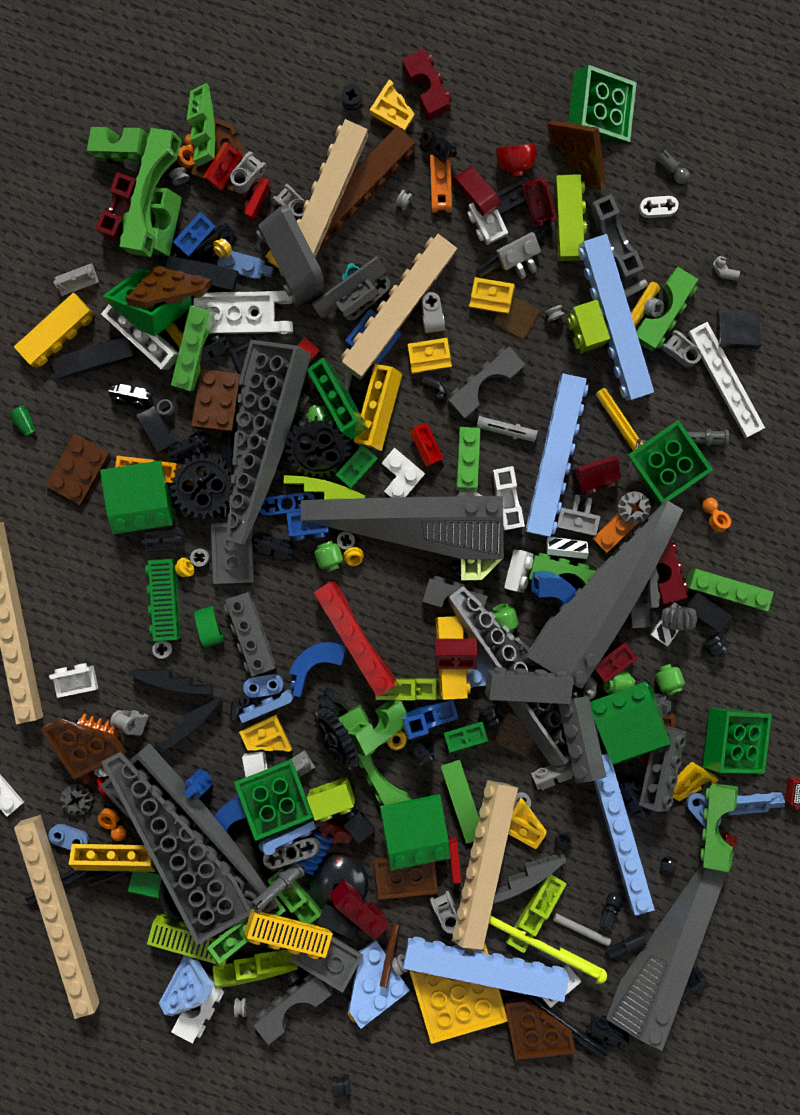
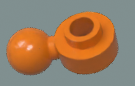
M191 133L186 135L184 139L186 146H182L179 149L177 157L178 164L187 169L195 165L193 161L195 145L190 141Z
M706 498L702 503V509L704 512L711 514L709 518L710 526L717 532H724L731 525L729 515L717 510L718 502L716 499Z
M105 808L98 815L99 824L106 829H111V838L114 841L120 842L124 840L127 836V830L124 826L118 825L120 820L118 813L114 809Z

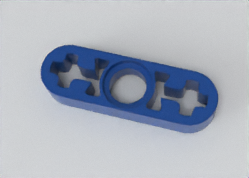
M309 492L265 497L262 506L265 505V501H268L269 504H276L274 500L278 499L280 511L276 512V507L270 508L269 512H266L261 507L259 512L265 516L300 512L301 504H298L300 508L296 509L294 497L298 496V501L304 500L305 496L312 500H316V498ZM285 498H289L293 502V506L289 510L282 508L281 503Z

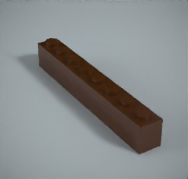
M399 126L353 171L323 239L322 247L330 241V236L335 231L339 232L344 227V221L348 217L352 218L359 210L358 207L362 203L366 204L372 198V193L377 188L381 189L387 182L386 178L390 174H396L401 167L400 164L404 160L408 161L414 155L415 142Z

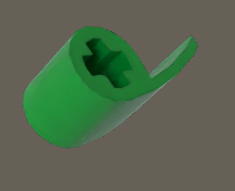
M211 606L195 611L196 626L203 648L224 642L221 628L217 625L214 607Z

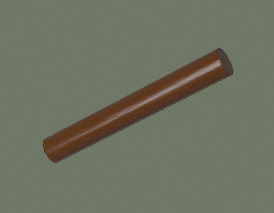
M392 924L379 985L385 988L388 987L400 927L397 924Z

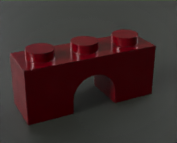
M423 48L403 58L402 68L411 85L420 81L429 85L430 89L420 95V105L429 121L449 111L452 99L448 90L445 91L442 86L443 80L440 73H436L433 68L434 61L431 55H427Z
M119 172L116 173L110 189L112 193L111 205L108 211L102 210L95 228L101 236L120 243V238L123 234V216L129 212L136 179Z
M669 539L658 561L667 569L666 579L658 583L659 603L661 604L687 598L686 593L688 592V586L681 576V573H683L680 561L677 562L675 555L677 554V547L671 539Z
M345 879L330 892L334 906L374 940L390 927L384 913L372 902L367 905L359 895L358 890Z

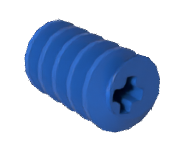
M322 829L311 831L314 838L320 842V852L315 856L297 861L303 870L311 875H314L313 870H317L318 864L322 862V857L327 853L326 850L330 849V843L335 841L331 834ZM309 844L308 846L303 848L305 849V851L311 850L312 852V849L315 848L314 844Z

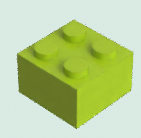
M598 300L576 306L568 315L567 324L569 329L574 332L573 343L575 348L579 349L580 353H584L604 346L609 341L610 336Z
M346 776L310 789L307 800L314 820L320 819L322 822L331 819L332 815L338 812L340 815L350 812L351 808L354 807L355 796L349 779Z

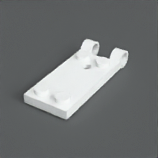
M286 291L205 293L203 297L194 299V306L216 312L212 330L209 334L293 333V322L275 321V303H293L292 296L288 297ZM252 310H258L256 317L251 315Z

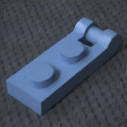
M285 690L281 697L274 700L273 697L261 701L262 705L255 707L253 704L243 708V713L239 715L241 722L244 723L289 704L294 698L293 691Z
M310 819L260 841L259 849L266 855H272L275 852V848L281 845L282 847L288 846L298 837L304 838L312 833L311 831L316 829L314 821Z

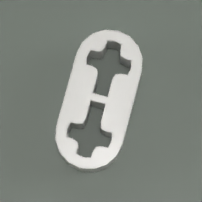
M673 196L648 197L639 205V213L644 218L669 217L678 209V201ZM667 202H669L670 205H673L670 211H668L667 207L661 206H664ZM647 203H649L650 207H656L652 208L650 212L644 209Z

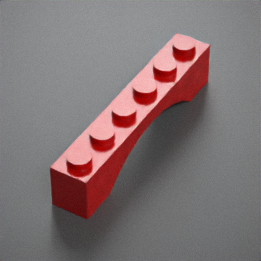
M329 582L313 592L376 696L378 697L398 685L389 667L377 654L360 628L336 582Z

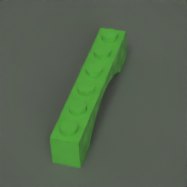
M151 128L147 137V145L141 159V167L136 178L134 194L131 197L130 209L126 216L125 228L120 238V247L129 254L151 257L156 240L150 219L152 196L163 173L177 160L182 142L173 131Z
M361 704L339 716L340 723L343 722L347 730L360 721L370 723ZM358 754V764L361 769L365 768L367 771L366 779L370 786L374 785L377 792L375 795L380 804L388 805L411 800L407 792L398 789L380 774L374 765L371 755L364 756Z

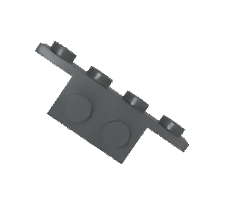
M376 256L314 301L312 306L321 318L326 317L337 308L341 310L345 317H348L379 294L372 282L385 274L387 270Z
M655 567L630 612L631 628L651 626L650 608L659 607L660 601L657 567Z

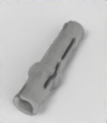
M479 416L476 428L511 436L515 440L519 438L535 442L538 431L521 427L517 423L513 425ZM488 424L504 427L505 429L488 426ZM508 429H512V430L524 432V433H526V434L524 435V434L512 432V431H509Z

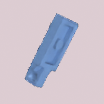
M234 251L230 253L228 258L219 257L217 265L239 271L238 275L255 280L261 279L262 275L272 278L274 273L273 267L265 265L264 260Z
M780 792L753 794L750 796L738 795L736 809L727 812V814L740 815L768 812L770 808L784 807L785 800Z

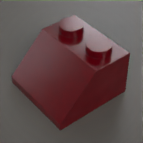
M618 455L572 470L579 493L585 492L586 495L597 492V487L603 485L605 489L617 485L616 481L621 479Z

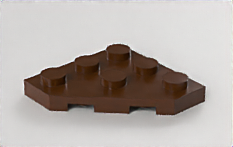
M214 118V158L224 142L229 143L243 158L245 154L233 125ZM213 160L200 166L195 164L191 172L192 176L210 183L203 176ZM229 177L223 189L248 199L253 185L246 193H238L234 190ZM239 178L236 180V183L241 184L246 179Z
M554 120L547 123L551 145L555 149L559 148L565 155L563 159L573 171L576 169L583 177L581 181H584L585 186L600 190L605 188L606 178L599 128Z
M155 266L126 297L127 305L150 309L154 308L156 303L165 302L168 305L182 302L183 297L192 295L194 299L200 298L210 289L211 279Z
M61 718L43 726L40 730L73 779L102 766L101 761L120 751L123 754L126 753L116 735Z
M527 998L505 1000L515 1060L576 1054L571 1029Z

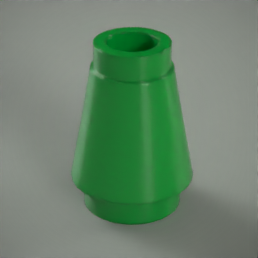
M24 405L9 412L10 419L25 437L36 432L28 409H25Z

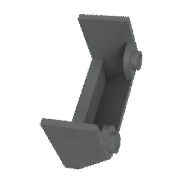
M285 204L276 209L258 225L256 234L261 243L265 242L269 246L285 278L286 284L283 285L288 297H293V304L297 307L324 294V276L289 206Z

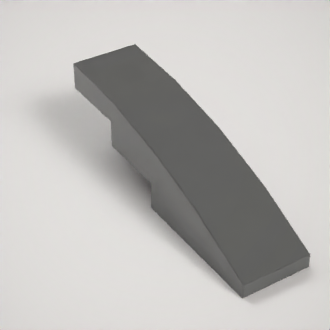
M563 852L525 863L526 872L509 876L510 885L496 888L494 903L514 897L550 876L566 862Z

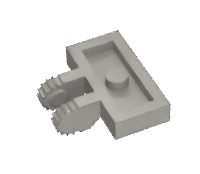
M531 232L496 250L503 269L507 270L515 266L517 274L521 279L526 277L521 262L526 261L531 273L537 271L535 263L531 258L541 252L535 233Z
M575 495L572 509L561 507L557 528L596 536L600 516L589 514L592 498L587 497L584 504V512L577 511L580 495Z

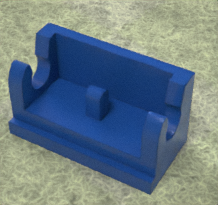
M200 212L173 243L189 257L216 226Z

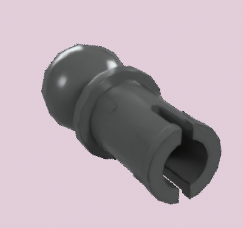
M664 150L656 160L666 168L668 175L674 174V180L678 184L688 182L690 172L686 168H680L681 162H677Z

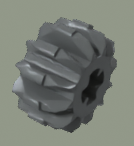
M667 607L663 609L661 615L662 626L672 630H691L696 627V610L686 607Z

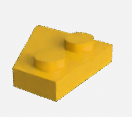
M388 80L372 105L369 114L394 129L399 126L406 132L414 119V112L406 105L402 95L398 94L394 89L393 82Z
M277 714L239 732L247 750H283L287 752L292 750Z
M691 762L677 776V785L674 788L673 798L681 801L690 794L702 790L701 785L711 780L712 783H716L718 779L713 773Z
M520 798L513 809L508 834L537 849L546 836V829L526 802Z

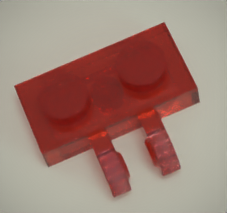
M320 819L314 821L316 829L322 832V837L325 838L329 833L333 835L332 843L335 845L337 842L349 844L351 841V834L343 826L331 819L322 822Z

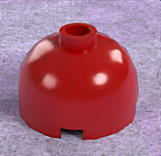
M536 144L496 148V158L499 167L504 172H511V176H522L523 171L529 170L536 161Z

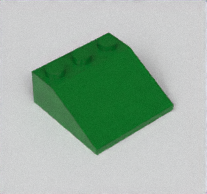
M587 65L574 72L568 123L599 128L600 140L629 143L637 82L591 65Z
M141 268L104 294L103 300L138 330L156 336L190 309L192 299L191 296L183 297L182 302L168 305L165 302L156 303L154 308L150 309L127 305L126 297L151 272Z
M679 420L628 454L643 485L657 506L662 505L665 500L670 501L713 471Z
M161 460L100 470L107 517L112 534L173 525L175 513Z
M647 682L590 702L595 724L613 765L672 745L653 690Z
M710 707L703 768L719 773L765 774L772 714Z
M292 759L234 782L255 841L314 818Z
M440 794L380 806L386 857L391 871L450 859L449 841Z

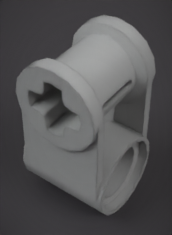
M251 151L242 158L230 175L233 188L238 193H246L267 168V164L261 163L256 159ZM239 178L246 179L241 184L236 183V180Z
M286 183L280 194L272 199L279 207L287 204L297 221L302 219L304 212L297 214L296 210L303 208L306 201Z
M434 292L426 293L421 302L424 332L445 331L440 297ZM428 299H431L432 302H436L434 303L433 307H430L429 304H426L428 302Z
M674 330L672 332L673 336L668 342L662 344V350L683 366H694L701 359V350L681 332ZM686 353H692L695 357V360H688L686 357Z
M117 710L111 717L110 725L114 728L122 729L127 735L140 736L144 730L148 715L145 713L144 715L139 714V711Z
M448 890L442 896L430 898V901L444 931L452 934L456 923L448 925L445 921L448 918L457 920V910Z

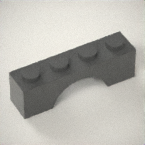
M612 194L594 201L589 210L600 236L605 234L608 236L621 282L640 275L644 270V266L637 250L630 246L624 235L620 222V212Z
M510 346L506 350L504 348L500 349L494 355L496 359L491 363L488 361L479 368L481 371L476 376L472 374L464 381L466 385L459 390L457 387L449 394L450 399L448 403L463 420L479 407L478 388L485 380L500 377L509 381L524 368L525 363Z
M308 972L302 978L303 981L298 985L294 983L288 988L286 995L276 997L271 1003L272 1006L267 1010L265 1008L261 1009L255 1016L256 1019L253 1026L269 1045L285 1032L286 1022L284 1014L289 1007L297 1003H309L317 1007L332 995L333 987Z

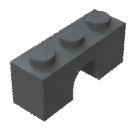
M434 576V579L429 578L422 602L442 607L447 596L453 594L460 587H465V585L453 582V585L445 583L446 579ZM472 588V591L468 590L482 603L484 608L488 597L483 595L484 591L477 588Z

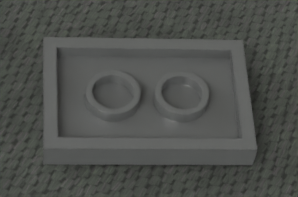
M227 523L211 524L213 584L253 583L252 529L245 544L242 545L226 540Z
M332 936L326 958L312 959L307 956V953L300 952L299 955L294 954L290 961L343 993L364 954Z

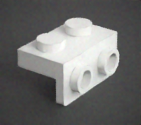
M473 203L469 204L470 211L467 212L469 219L472 223H476L478 227L476 233L480 241L484 240L486 246L508 235V231L497 209L483 217L476 210Z
M522 550L513 551L504 586L506 589L524 593L528 585V574L533 565L534 554Z
M83 663L75 665V669L67 671V667L55 669V673L49 675V678L54 681L57 698L97 690L98 684L94 665L87 667V664Z

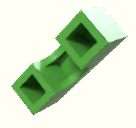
M91 127L87 151L93 154L94 158L99 161L112 159L123 162V159L139 162L144 155L147 145L146 140L149 134L141 128H124L122 137L119 140V135L108 127Z
M155 188L152 196L150 209L155 215V225L152 229L156 236L153 255L170 256L182 197L168 188Z
M460 427L456 492L476 493L480 428Z
M388 700L375 710L379 718L375 729H373L370 723L360 721L348 730L350 737H352L351 741L356 746L354 749L358 754L368 756L374 753L379 745L388 742L391 736L404 730L401 716L407 712L401 701Z

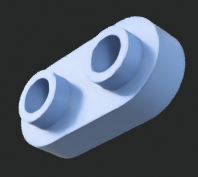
M278 674L251 677L244 683L243 689L245 694L251 698L274 695L283 689L284 681ZM271 681L276 682V688L270 686ZM251 684L257 686L256 691L250 689Z
M692 793L686 799V806L699 822L707 828L704 812L705 808L709 807V801L701 793ZM698 799L699 804L694 806L693 801Z
M57 824L49 831V839L53 844L71 850L72 844H76L75 839H79L80 844H89V836L86 832L65 824ZM56 832L61 834V838L56 837Z

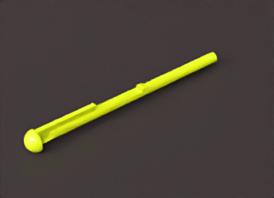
M490 915V925L596 978L597 984H603L606 981L607 973L603 968L561 947L559 951L537 939L525 935V931H520Z

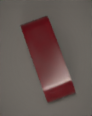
M472 166L454 177L459 190L470 203L474 204L476 210L483 217H486L502 206L498 195Z

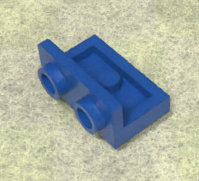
M301 511L287 513L288 537H293L294 541L304 540L305 535L321 538L325 537V533H330L329 527L301 521Z

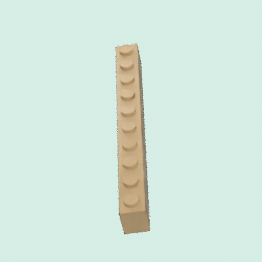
M0 522V648L16 724L42 718L43 712L4 522Z
M38 815L21 820L14 827L74 1019L94 1014L100 1002L42 817Z

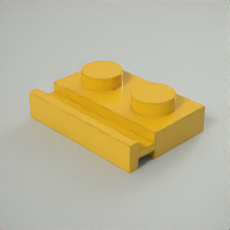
M475 277L469 307L509 314L515 284Z
M447 338L408 344L412 374L452 368Z

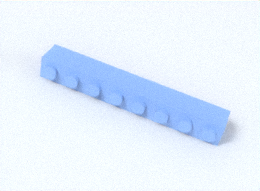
M605 234L579 244L578 254L580 259L584 260L586 267L584 268V274L586 279L590 280L592 287L590 288L591 297L593 300H598L610 336L608 353L615 363L614 373L620 379V393L626 400H632L653 393L654 389L608 236Z
M564 373L560 376L525 532L545 537H551V533L555 534L557 522H554L555 515L560 513L562 504L559 502L560 494H564L566 483L563 480L570 470L568 458L569 455H573L575 444L572 443L573 436L578 434L579 424L576 423L578 416L582 415L584 408L581 401L583 396L586 397L588 391L586 378Z
M602 750L601 754L606 777L595 780L594 784L628 902L636 916L655 909L613 764L607 751Z
M421 937L408 938L403 961V969L562 1002L565 1000L569 980L566 970L560 966L547 967L543 963H528L517 957L508 959L498 953H493V955L485 954L484 951L479 949L470 951L465 950V948L459 945H453V947L446 946L440 941H433L431 943Z

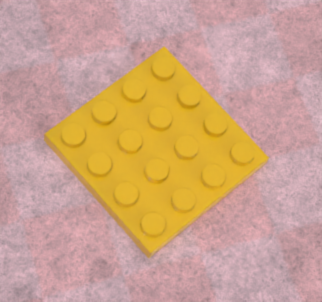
M484 942L483 949L479 950L484 951L485 954H489L486 947V943ZM465 948V950L473 951L472 948ZM409 970L431 1044L508 1021L499 988Z

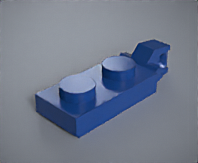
M200 768L184 783L187 787L184 794L188 798L194 795L198 799L213 784L211 776Z

